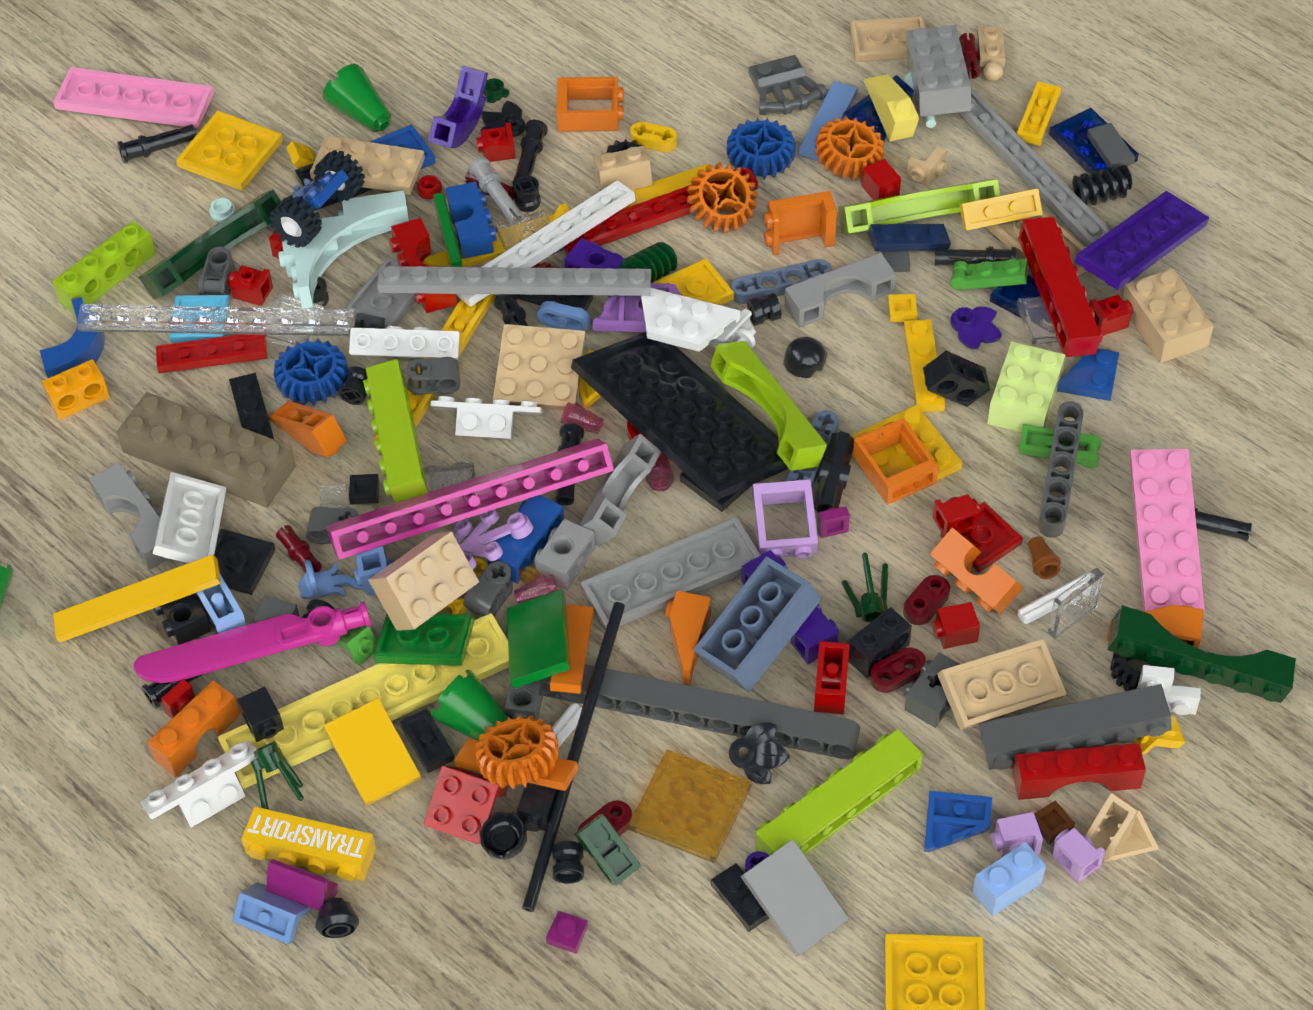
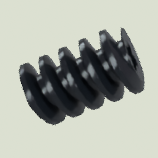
M1120 165L1118 168L1110 167L1109 170L1101 169L1099 172L1092 171L1089 175L1083 173L1079 177L1073 176L1074 192L1086 205L1088 199L1092 205H1096L1098 196L1100 201L1105 203L1107 201V194L1114 201L1117 199V192L1121 198H1126L1127 190L1132 188V176L1126 165Z

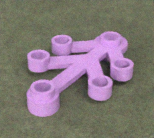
M495 509L479 514L482 521L474 530L467 518L457 521L453 526L456 531L454 537L458 544L465 536H468L459 546L472 569L477 564L472 555L485 557L489 561H495L502 556L503 550L498 542L494 540L511 534L515 539H522L533 530V525L529 518L518 512L508 518L507 524L485 533L499 519Z

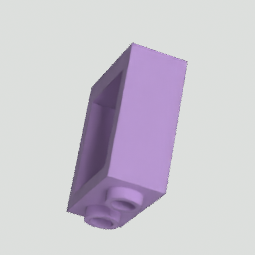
M811 479L753 484L752 500L757 545L760 555L769 550L777 558L795 556L798 559H805L817 554L818 537ZM804 502L808 537L767 541L763 505Z

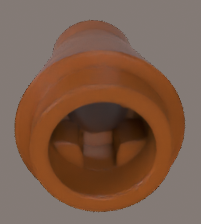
M1036 536L1030 539L1028 547L1030 549L1034 574L1041 579L1055 577L1060 572L1061 560L1047 545L1043 537Z

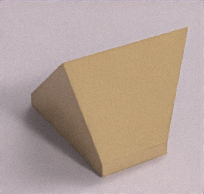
M1111 792L1086 833V836L1092 841L1096 850L1099 847L1105 850L1103 861L1109 862L1159 850L1140 810L1116 793Z

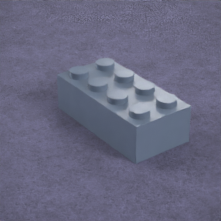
M766 556L693 650L708 667L749 693L822 598L810 582Z

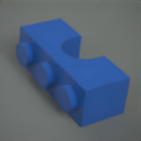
M476 182L447 187L448 206L453 224L456 225L458 243L463 259L493 253V241H497L494 225L489 226L492 223L489 208L484 209L487 206L485 193L483 191L479 192Z

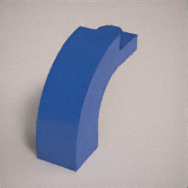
M82 297L71 300L77 318V328L72 337L60 345L40 350L47 378L91 359L96 363L103 351L105 335L98 313L93 314L90 306L85 307Z

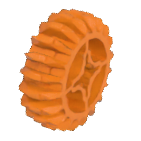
M847 116L842 120L836 117L832 122L828 121L819 130L815 141V156L819 157L818 164H825V171H833V177L838 174L842 176L843 180L846 177H850L853 182L857 177L862 179L863 167L883 159L884 141L880 140L881 133H874V126H866V120L860 123L856 117L853 120H849Z
M719 162L715 168L709 164L705 168L706 171L700 169L697 173L698 177L692 178V186H689L687 189V193L690 194L687 198V203L693 204L689 211L690 213H698L695 217V222L703 219L705 221L703 228H707L711 224L713 225V232H717L719 227H721L723 233H727L729 227L736 231L739 228V224L745 226L748 222L747 218L751 219L754 214L752 210L757 207V202L754 201L758 196L757 192L751 191L755 187V183L746 182L749 174L741 176V167H738L735 171L731 170V163H728L726 168H723L721 162ZM713 181H724L726 183L723 185H718ZM733 187L738 191L741 202L739 201L740 198L734 194ZM727 190V193L724 196L726 198L721 201L720 205H717L720 199L718 197H720V195H723L724 191ZM703 193L705 194V198H707L710 201L711 209L705 203ZM722 210H726L730 213L732 211L735 212L734 214L730 215L718 214V212Z
M521 714L517 719H511L508 716L507 721L504 722L496 720V726L486 727V733L479 735V742L475 744V760L484 779L489 780L491 785L497 783L501 789L507 785H510L513 790L520 784L526 787L527 783L531 781L538 783L539 776L548 777L549 769H554L555 762L559 759V744L553 729H551L550 725H546L543 719L535 720L533 715L526 719Z

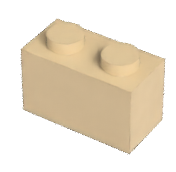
M644 146L630 147L627 150L593 157L596 181L600 191L617 180L630 190L653 185L650 160Z

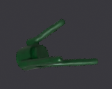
M864 552L862 559L868 592L863 594L860 602H858L847 580H843L842 585L855 608L856 617H862L863 621L871 623L888 609V564L884 563L882 565L881 595L879 596L878 593L874 592L868 554Z
M276 741L253 752L256 759L250 763L255 771L261 808L269 810L261 769H265L266 773L279 769L299 801L304 799L299 788L303 787V783L285 759Z

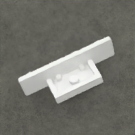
M388 326L386 329L351 328L349 353L352 356L452 357L458 359L460 333L458 331H434L426 327H414L413 330H405L398 326Z
M439 396L438 401H430V407L433 409L457 411L455 436L512 440L514 414L543 416L544 412L541 407H537L536 402L521 401L520 406L510 405V401L493 400V404H482V399L466 398L465 402H455V398Z
M250 741L234 745L225 754L216 759L206 761L202 767L178 777L174 783L150 793L146 799L140 802L143 810L150 819H154L178 805L186 822L192 828L245 797L234 772L255 760L256 757L253 752L257 749Z

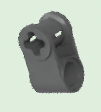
M215 247L208 252L203 271L199 277L198 290L200 295H207V293L230 294L231 288L228 285V279L231 272L235 271L231 253L226 247Z
M455 358L414 359L407 364L406 372L410 377L407 386L409 391L415 395L450 394L460 389L459 363ZM418 366H420V372H421V373H418V369H417ZM418 381H421V388H419Z
M315 507L310 513L306 538L315 544H331L326 526L348 519L349 515L352 518L359 514L352 508Z
M501 561L490 563L478 578L479 583L467 591L463 603L464 607L482 616L492 613L495 617L500 607L513 591L509 565Z

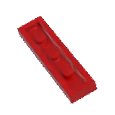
M265 331L156 346V360L159 373L268 359Z

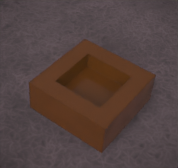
M1056 800L1034 813L1041 835L1049 845L1054 842L1055 838L1063 830L1068 829L1070 831L1075 826V822Z

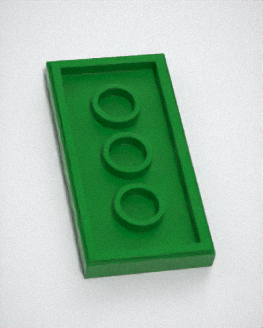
M562 589L507 608L509 677L513 688H518L570 670L566 598Z

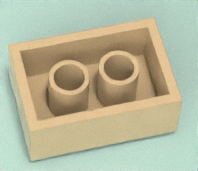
M1174 268L1125 285L1122 300H1128L1131 303L1133 314L1130 320L1159 363L1209 347L1214 325Z
M452 531L432 534L368 579L397 631L416 629L479 583Z

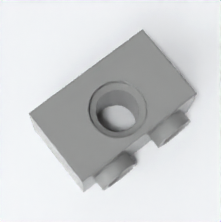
M563 519L559 527H555L551 531L548 543L544 549L540 548L535 555L534 564L536 565L537 578L567 591L595 550L594 531Z

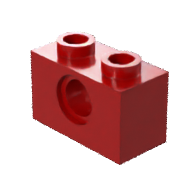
M819 641L814 712L844 714L850 644Z

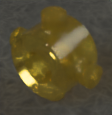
M526 566L524 570L519 569V578L524 584L534 586L535 583H541L540 573L535 568Z

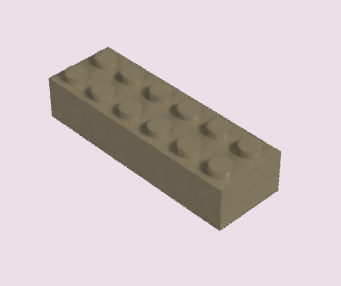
M149 392L144 394L117 431L124 453L184 476L227 487V493L268 508L296 467L291 446Z

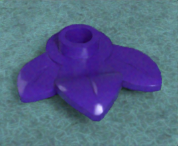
M983 306L974 309L961 307L951 315L950 324L954 330L958 331L959 341L970 349H978L981 342L993 343L1002 337L999 329L991 322L997 314V311Z

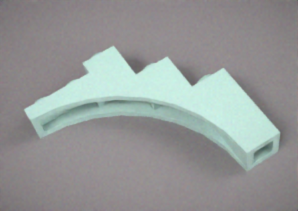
M404 191L350 198L348 201L344 199L342 201L343 210L338 211L339 216L320 218L322 220L320 225L322 227L321 231L305 247L302 248L300 246L296 248L294 244L292 246L287 245V240L282 241L283 251L278 252L281 267H286L288 277L293 278L295 299L300 298L302 309L313 307V296L318 283L317 279L322 276L326 268L338 256L360 242L391 231V226L409 221Z

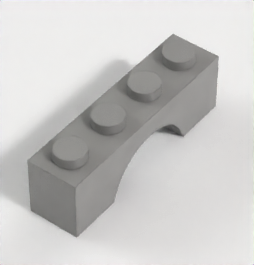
M882 253L867 256L857 262L843 265L838 269L819 274L814 278L794 283L785 288V307L800 328L822 320L825 304L836 295L854 293L872 301L895 292L896 273Z
M641 434L622 446L613 463L614 471L608 472L579 524L594 531L595 544L598 547L617 535L627 516L624 513V507L630 495L645 476L651 472L661 453L653 443Z
M117 463L89 478L95 497L108 514L125 512L139 518L138 525L130 534L135 552L148 570L169 560L168 558L153 554L161 511L158 507L152 508L149 495L144 488L138 489L136 486L138 483L130 470L125 471L120 463Z

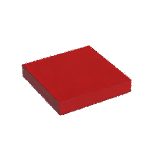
M985 501L979 504L980 515H978L977 528L961 533L965 539L981 551L972 564V567L978 573L1010 553L1023 542V537Z

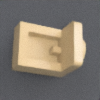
M938 146L925 162L913 156L910 157L908 160L907 177L930 187L938 176L941 177L947 169V150Z

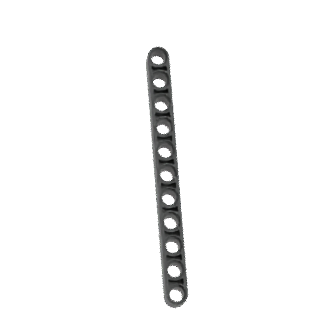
M585 664L580 694L550 691V676L538 680L542 683L543 696L583 704L595 666ZM606 669L595 706L745 738L748 730L756 724L773 723L777 725L773 742L783 747L840 759H850L854 756L860 733V725L847 718Z

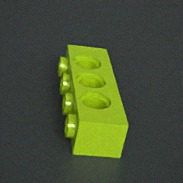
M132 220L52 281L59 303L74 314L72 299L82 297L85 307L91 305L156 255L151 234Z

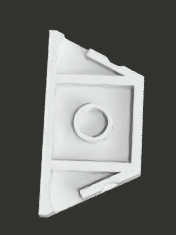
M651 288L650 296H640L648 339L698 352L709 345L711 340L717 339L722 335L726 326L732 322L737 323L741 319L740 310Z

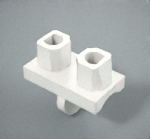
M744 309L741 312L740 321L737 323L732 322L726 326L724 333L717 339L711 340L709 345L716 348L717 344L745 341L752 349L756 345L755 338L753 337L756 331L750 322L751 311Z

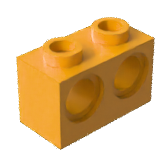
M93 359L41 381L48 401L59 420L110 398L104 377Z

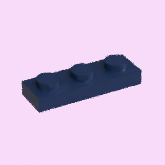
M871 224L868 230L875 251H935V248L949 249L951 245L944 224Z

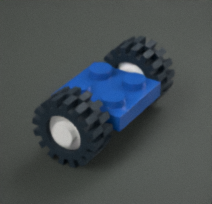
M333 150L331 153H327L315 166L316 169L313 173L316 175L314 177L315 180L303 188L304 195H299L295 198L293 196L285 197L272 210L269 216V220L272 221L270 225L271 228H276L274 231L276 235L280 234L282 236L280 240L284 242L286 239L288 241L287 245L292 246L294 244L296 248L300 246L303 248L321 231L322 227L320 225L322 220L318 219L320 217L319 213H314L313 211L320 208L330 197L334 200L338 197V201H343L344 199L348 201L364 185L365 181L363 179L365 174L361 173L363 171L362 166L357 167L358 161L356 159L352 161L350 154L344 156V151L337 153L336 150Z

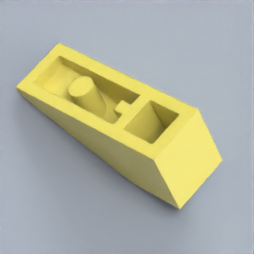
M888 74L865 78V86L889 141L913 137L919 116L911 98Z

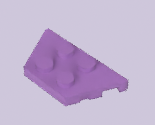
M651 283V288L680 295L675 284ZM614 295L608 299L600 317H595L593 320V331L646 332L641 297Z

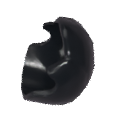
M808 336L799 337L788 345L783 364L786 370L794 376L810 378L815 371L823 369L826 363L827 351L817 339Z
M496 812L482 826L480 831L481 846L493 858L511 859L522 852L527 842V828L515 812Z

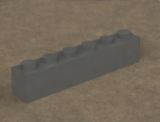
M1162 684L979 723L981 740L989 770L1010 768L1015 763L1016 754L1101 747L1116 742L1128 743L1135 738L1148 735L1153 737L1160 736L1167 731H1172L1171 714Z

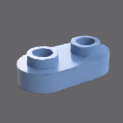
M555 301L543 302L537 312L538 320L551 328L580 330L586 333L591 323L590 315L583 308L563 305Z

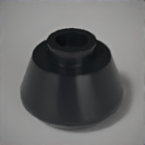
M331 898L320 907L315 928L326 938H342L356 930L359 925V918L349 902L344 901L342 898Z

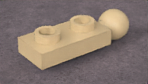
M978 27L979 66L984 67L983 74L987 80L997 81L1002 77L1003 67H1005L1003 28Z

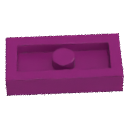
M271 859L267 866L266 891L319 911L320 907L328 899L334 898L338 893V884L323 877Z

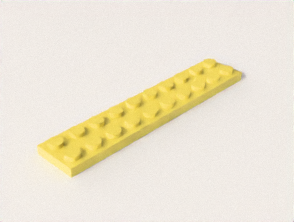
M490 613L474 620L463 666L379 663L278 709L284 730L278 732L274 737L256 742L247 724H244L218 736L219 744L225 754L234 745L250 741L256 749L276 741L285 759L293 767L334 748L324 730L325 724L377 698L382 703L390 720L393 721L437 701L446 687L458 675H461L463 678L467 676L465 672L467 669L475 673L479 680H482L509 668L508 640L494 616ZM251 763L234 772L242 790L257 783L255 771ZM261 769L263 780L280 773L279 769L266 773L265 769Z

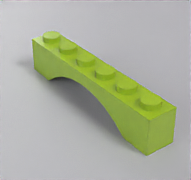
M985 179L838 206L842 233L849 234L869 230L871 224H897L933 216L961 212L959 205L961 203L1000 196L998 179Z
M745 341L717 344L710 367L724 384L750 397L769 415L778 433L779 446L777 454L790 471L819 467L827 444Z

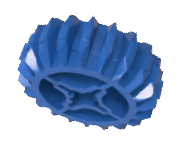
M757 118L756 121L751 122L747 119L745 125L738 123L737 129H732L727 140L726 154L728 155L729 162L735 169L738 167L744 169L749 167L755 178L762 176L765 180L767 175L775 178L777 172L784 173L786 168H790L795 157L796 143L792 131H788L786 125L779 126L778 120L769 122L768 118L765 121H760Z
M307 338L305 343L300 344L296 340L295 347L287 346L286 352H279V359L275 360L273 375L276 387L282 392L284 398H290L295 403L300 400L302 405L311 402L315 406L319 400L326 404L327 397H336V391H339L341 384L345 382L348 365L343 352H340L337 345L332 346L329 340L322 343L319 338L315 342H310Z

